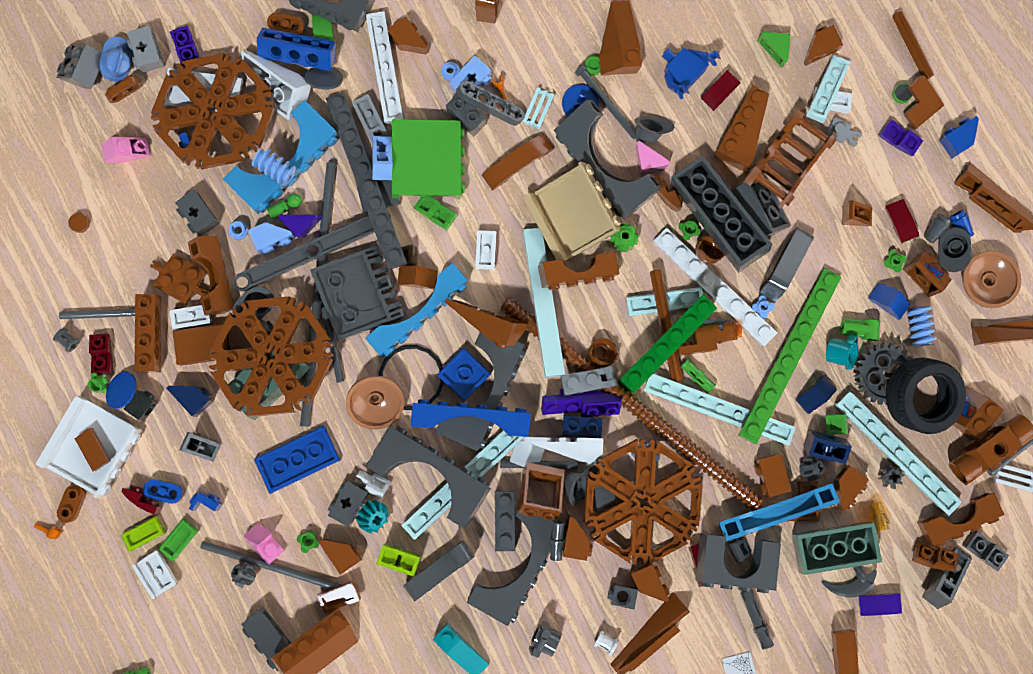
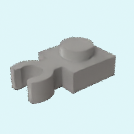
M834 118L826 135L830 136L835 131L837 133L835 136L837 142L842 144L847 140L850 146L855 147L858 142L853 140V136L860 138L862 133L850 131L852 125Z

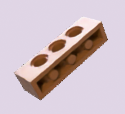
M135 294L134 371L139 373H161V297L156 294Z

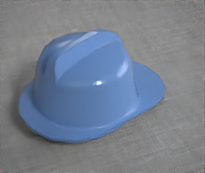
M112 37L103 46L99 68L101 74L110 81H121L130 72L133 50H130L127 40L122 37Z

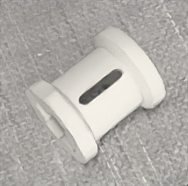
M601 630L593 645L604 649L611 656L619 640L617 638L615 640Z

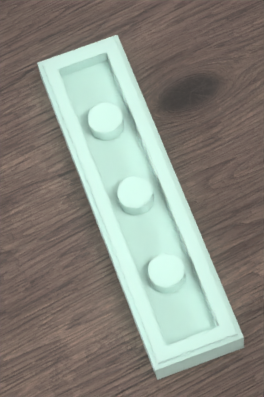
M836 55L832 56L806 117L820 123L825 122L851 63L850 61Z
M702 287L665 292L669 311L689 309L703 295ZM654 294L626 297L628 317L658 313Z

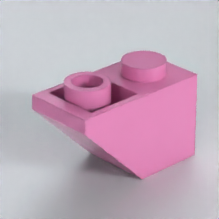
M111 137L101 145L105 163H125L150 156L146 138Z

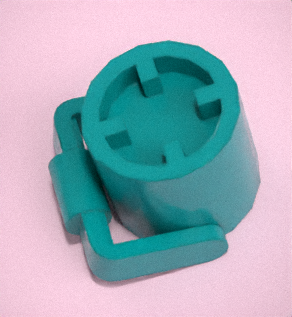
M850 334L847 341L832 338L826 348L827 362L846 366L847 370H852L858 356V335Z

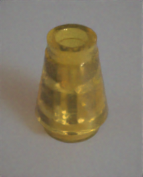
M882 502L870 504L871 522L875 523L876 531L890 529L889 524L891 523L882 506Z

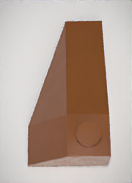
M629 0L611 1L603 42L599 53L601 76L638 73L642 67L640 46Z
M445 299L447 305L485 337L494 341L498 347L514 346L528 327L527 323L507 316H494L492 311L477 310L478 307L456 299Z

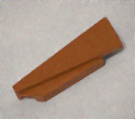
M969 163L956 180L955 185L970 192V200L1012 232L1021 233L1023 230H1033V215L976 166Z
M1033 320L993 324L987 327H971L974 346L1033 340Z
M670 594L668 597L669 601L664 602L613 660L611 666L617 674H625L628 671L635 670L680 632L675 624L689 614L690 611L676 594Z

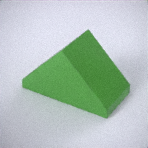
M761 33L757 41L781 68L784 67L789 59L790 34Z

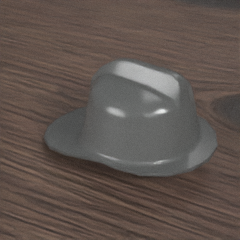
M658 115L638 117L634 120L636 123L635 133L637 135V142L655 143L662 134L672 132L675 128L672 121Z
M961 228L946 230L939 240L940 265L948 272L962 271L971 261V239L969 234Z
M253 287L235 302L233 309L241 313L243 311L241 303H244L249 308L246 301L274 298V295L267 288ZM274 306L258 308L256 310L258 319H262Z
M589 467L582 473L573 472L566 477L563 493L569 497L572 505H578L585 498L586 476L594 480L588 472L596 474L598 472L597 467Z

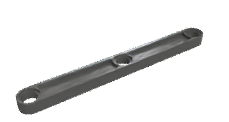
M369 216L361 218L245 270L234 277L233 285L239 291H247L375 233ZM312 245L317 246L319 249L318 253L314 256L307 252L308 248ZM240 277H245L248 280V284L243 288L237 286V280Z

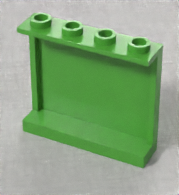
M392 119V198L400 199V196H454L457 199L461 198V194L465 193V183L461 182V175H464L465 166L461 164V157H464V145H461V138H464V127H461V121Z

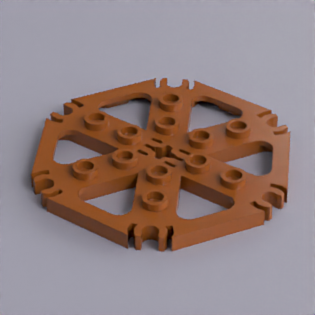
M225 53L181 61L186 68H183L181 64H177L180 69L178 73H173L172 70H169L173 78H170L166 73L151 111L152 120H160L158 124L153 125L156 134L187 166H190L193 160H196L195 167L202 170L242 162L246 160L241 154H244L249 159L250 156L247 153L249 149H253L255 152L258 151L254 144L261 148L275 110L274 102H267L266 100L273 97V94L263 80L243 59L240 61L238 56L234 62H230V54L225 55ZM208 64L218 65L210 91L193 75L192 71L195 67ZM240 72L245 73L256 84L254 92L230 97ZM172 86H178L193 103L192 105L172 109L164 108L165 99ZM215 107L216 110H217V113L214 112V113L211 115L209 109H213V108ZM258 112L262 113L258 128L252 135L247 134L233 119V117ZM196 125L190 143L186 148H180L169 136V130ZM218 130L233 146V151L230 154L209 157L208 153Z
M287 296L246 301L249 308L244 303H241L243 311L238 313L236 309H233V314L229 312L209 352L213 354L209 356V359H216V364L209 366V368L217 370L214 372L210 371L231 406L239 412L246 406L245 414L248 416L258 417L297 413L293 405L297 410L301 411L300 401L304 400L309 405L310 401L306 398L307 395L311 401L314 400L332 364L333 359H325L333 357L332 353L325 352L328 347H333V344L327 342L332 340L310 307L302 301L299 306L295 307L296 299ZM279 306L281 313L269 335L256 316V310L262 307ZM306 318L317 334L316 339L311 342L289 344L301 319ZM233 326H239L253 348L224 350L223 343L230 329ZM273 352L275 358L274 360H269L267 354H271ZM317 362L318 369L310 385L303 387L289 365ZM252 369L242 391L234 394L224 379L225 372ZM273 378L285 396V402L282 405L262 407L259 403Z
M635 439L597 459L603 466L598 463L593 464L598 468V472L593 474L589 471L588 474L594 480L586 476L583 521L586 523V528L594 526V531L589 533L591 537H595L592 538L594 541L630 564L631 560L636 565L637 558L642 557V564L646 565L648 563L650 565L688 544V542L683 540V537L687 540H692L687 532L690 529L697 532V528L691 525L692 523L699 527L702 482L699 481L701 479L700 476L691 477V473L696 470L695 467H690L693 465L659 441L655 440L654 442L653 439L649 440V445L646 447L644 446V439H639V443L638 439ZM629 452L635 455L634 484L611 469L613 460ZM663 454L677 463L678 470L655 483L656 455ZM597 486H602L623 500L600 513L593 511L594 489ZM689 490L691 492L690 513L687 516L680 515L664 504L669 499ZM635 496L642 499L646 497L645 501L647 502V504L651 505V507L643 504L640 507L641 503L638 499L635 498ZM631 520L630 545L628 548L622 549L607 539L606 534ZM652 520L671 531L674 535L671 542L656 550L651 549Z

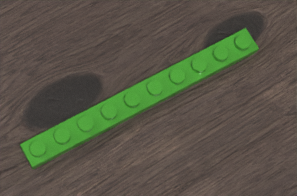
M826 268L822 270L738 434L741 438L754 445L758 443L841 276Z

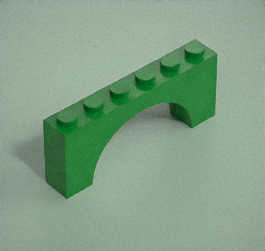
M704 295L699 297L619 381L631 393H635L705 322L717 307Z

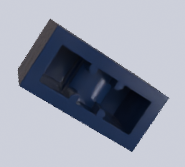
M563 416L561 436L601 438L602 419Z
M809 430L803 448L809 456L846 464L852 446L845 438Z

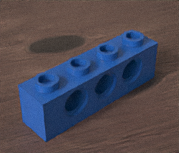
M262 27L257 36V55L267 60H277L303 67L331 71L336 61V42Z

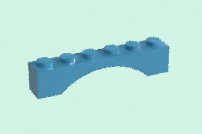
M451 263L438 275L432 296L418 313L400 323L378 326L365 339L381 357L384 355L386 357L395 350L394 346L398 343L403 344L409 338V333L413 330L415 332L424 325V320L433 318L439 312L437 309L442 305L444 307L447 306L445 303L446 298L453 299V295L462 293L467 288L468 280Z
M829 484L785 501L719 522V526L723 536L726 537V542L838 504L839 499L833 484Z

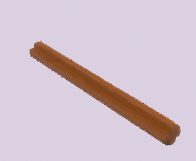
M657 269L650 271V278L663 336L672 324L661 270ZM676 350L667 359L671 380L679 382L683 378Z

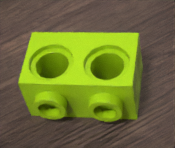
M385 543L382 545L376 564L414 577L422 556Z

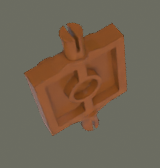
M173 253L164 266L155 260L151 263L150 267L159 271L153 286L183 304L187 305L196 294L203 296L207 293V290L201 287L207 273Z

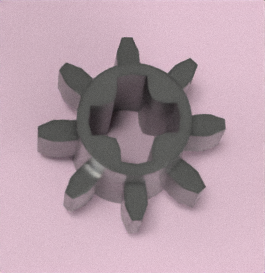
M815 457L803 459L799 470L803 478L807 477L808 481H814L821 478L820 475L824 473V466L820 460H816Z
M887 465V470L880 469L882 475L878 479L884 482L883 487H887L890 484L891 489H896V484L903 485L901 479L905 474L899 472L900 467L893 469L892 465ZM894 474V478L889 479V476Z
M243 562L242 565H235L231 571L232 581L241 588L244 585H251L256 577L255 568L247 562Z

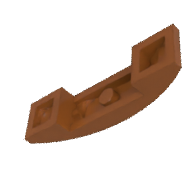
M543 133L499 160L484 172L482 177L493 191L533 161L541 159L554 150V147Z

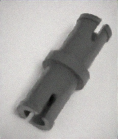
M556 519L552 522V536L549 541L551 543L550 559L552 561H561L563 544H565V521Z

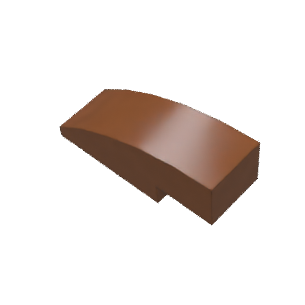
M851 629L831 631L835 673L859 674L855 631Z

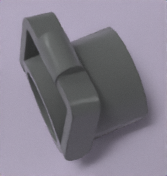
M542 620L529 647L531 656L538 658L542 652L552 657L560 642L562 633L550 628L548 623Z

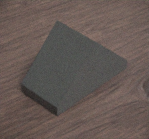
M187 432L179 450L213 462L221 444L197 433Z

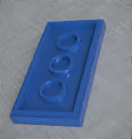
M322 426L255 458L254 461L269 494H272L341 461L326 427Z

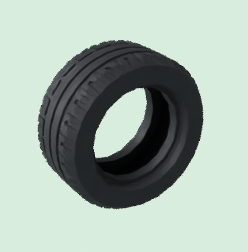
M919 357L904 362L891 375L886 390V404L892 418L901 426L924 434H937L948 429L960 417L965 406L966 388L960 373L952 365L935 359ZM933 376L939 390L937 401L929 412L919 415L913 405L914 390L922 379Z

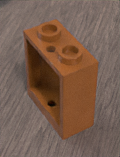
M527 462L522 470L518 513L528 517L538 516L543 517L545 520H556L562 512L565 470ZM529 479L554 484L552 507L527 503Z

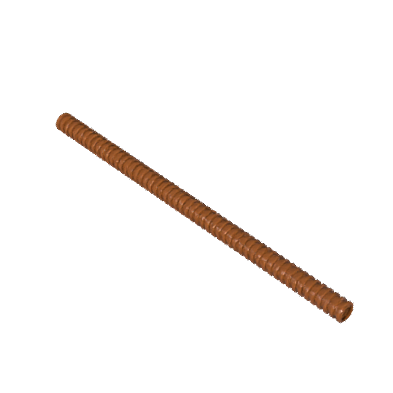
M508 297L500 310L505 311L506 315L509 314L510 318L527 323L528 332L533 333L534 337H538L535 315L532 316L530 311L527 312V309H523L521 304L518 305L516 300L513 301L512 297ZM559 338L562 358L566 360V363H570L571 367L574 366L576 371L584 372L598 369L597 365H593L591 360L588 361L586 356L583 357V354H579L577 349L574 350L572 345L569 346V342H564V338ZM600 375L602 382L607 381L606 375ZM618 383L617 386L603 389L604 393L607 392L610 395L621 398L623 408L626 407L628 412L631 411L633 416H637L636 419H641V423H646V427H651V431H656V435H661V439L664 438L666 443L669 442V445L674 446L675 450L678 449L680 454L683 453L685 458L688 457L689 461H693V464L698 465L699 469L702 468L703 472H707L709 477L712 476L714 481L717 480V483L722 484L723 488L726 487L728 492L731 491V495H736V499H741V503H746V507H751V511L757 510L763 502L762 496L759 497V494L754 493L753 489H749L748 485H744L743 481L740 482L738 477L735 478L733 473L730 474V471L725 470L724 466L721 467L719 462L716 463L714 458L711 459L709 454L706 455V452L701 451L700 447L697 448L695 443H691L692 440H687L685 435L682 436V432L678 433L677 428L673 429L672 424L668 425V421H663V417H658V413H653V409H648V405H643L644 402H640L639 398L634 397V394L631 395L630 391H626L624 386L621 387L620 383Z

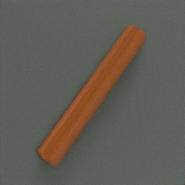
M902 11L895 13L892 18L920 74L925 75L927 80L932 78L934 73Z

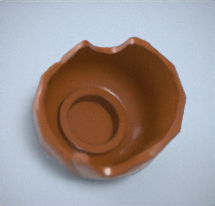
M710 235L701 237L696 243V255L699 260L706 264L716 263L725 256Z
M598 338L589 347L590 359L597 366H609L615 363L619 357L616 344L607 338Z

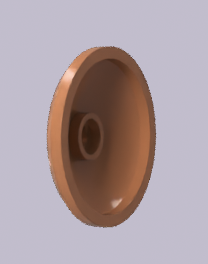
M985 251L971 258L969 265L964 269L962 276L963 287L968 297L976 304L985 308H999L1012 302L1018 295L1021 288V273L1017 264L1006 254L997 251ZM985 278L989 280L988 285L984 282Z
M367 376L358 380L349 389L346 397V409L350 418L359 426L367 429H382L395 423L401 416L404 409V395L401 388L393 380L384 376Z

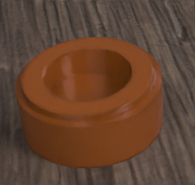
M81 213L73 214L68 222L69 227L77 233L85 232L90 225L88 217Z

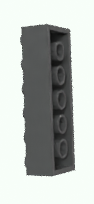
M701 156L671 177L670 185L681 196L683 202L738 273L770 252L773 244L704 156Z

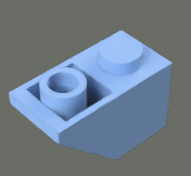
M266 222L248 230L257 251L261 254H269L275 250V247L280 245L286 246L292 242V239H295L291 231Z

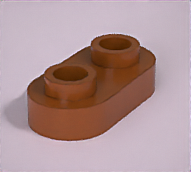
M272 13L267 19L269 29L302 35L305 31L303 20L297 16ZM275 23H281L279 26H275ZM294 26H299L297 30H293Z
M129 75L121 83L110 86L105 96L109 103L119 102L140 89L142 83L138 76Z
M70 485L65 489L57 509V517L61 522L68 523L77 519L86 497L84 488L78 485ZM72 491L76 493L75 498L71 496ZM66 509L69 511V515L67 517L64 515V511Z

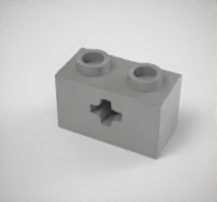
M149 25L127 32L129 36L127 43L130 50H133L134 56L132 60L136 68L138 67L144 73L165 66L155 32Z

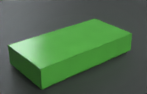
M184 518L158 550L174 562L199 530Z

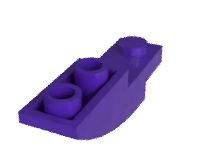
M560 389L559 395L542 396L541 411L542 415L580 412L581 417L619 415L622 401L621 398L594 390L564 396L563 389Z

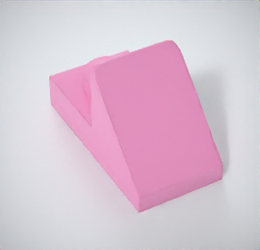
M259 523L243 535V538L268 565L284 552V549L272 538V532Z

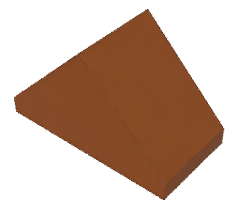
M854 200L847 202L842 206V225L872 226V207Z
M417 265L400 266L397 285L434 290L437 270Z

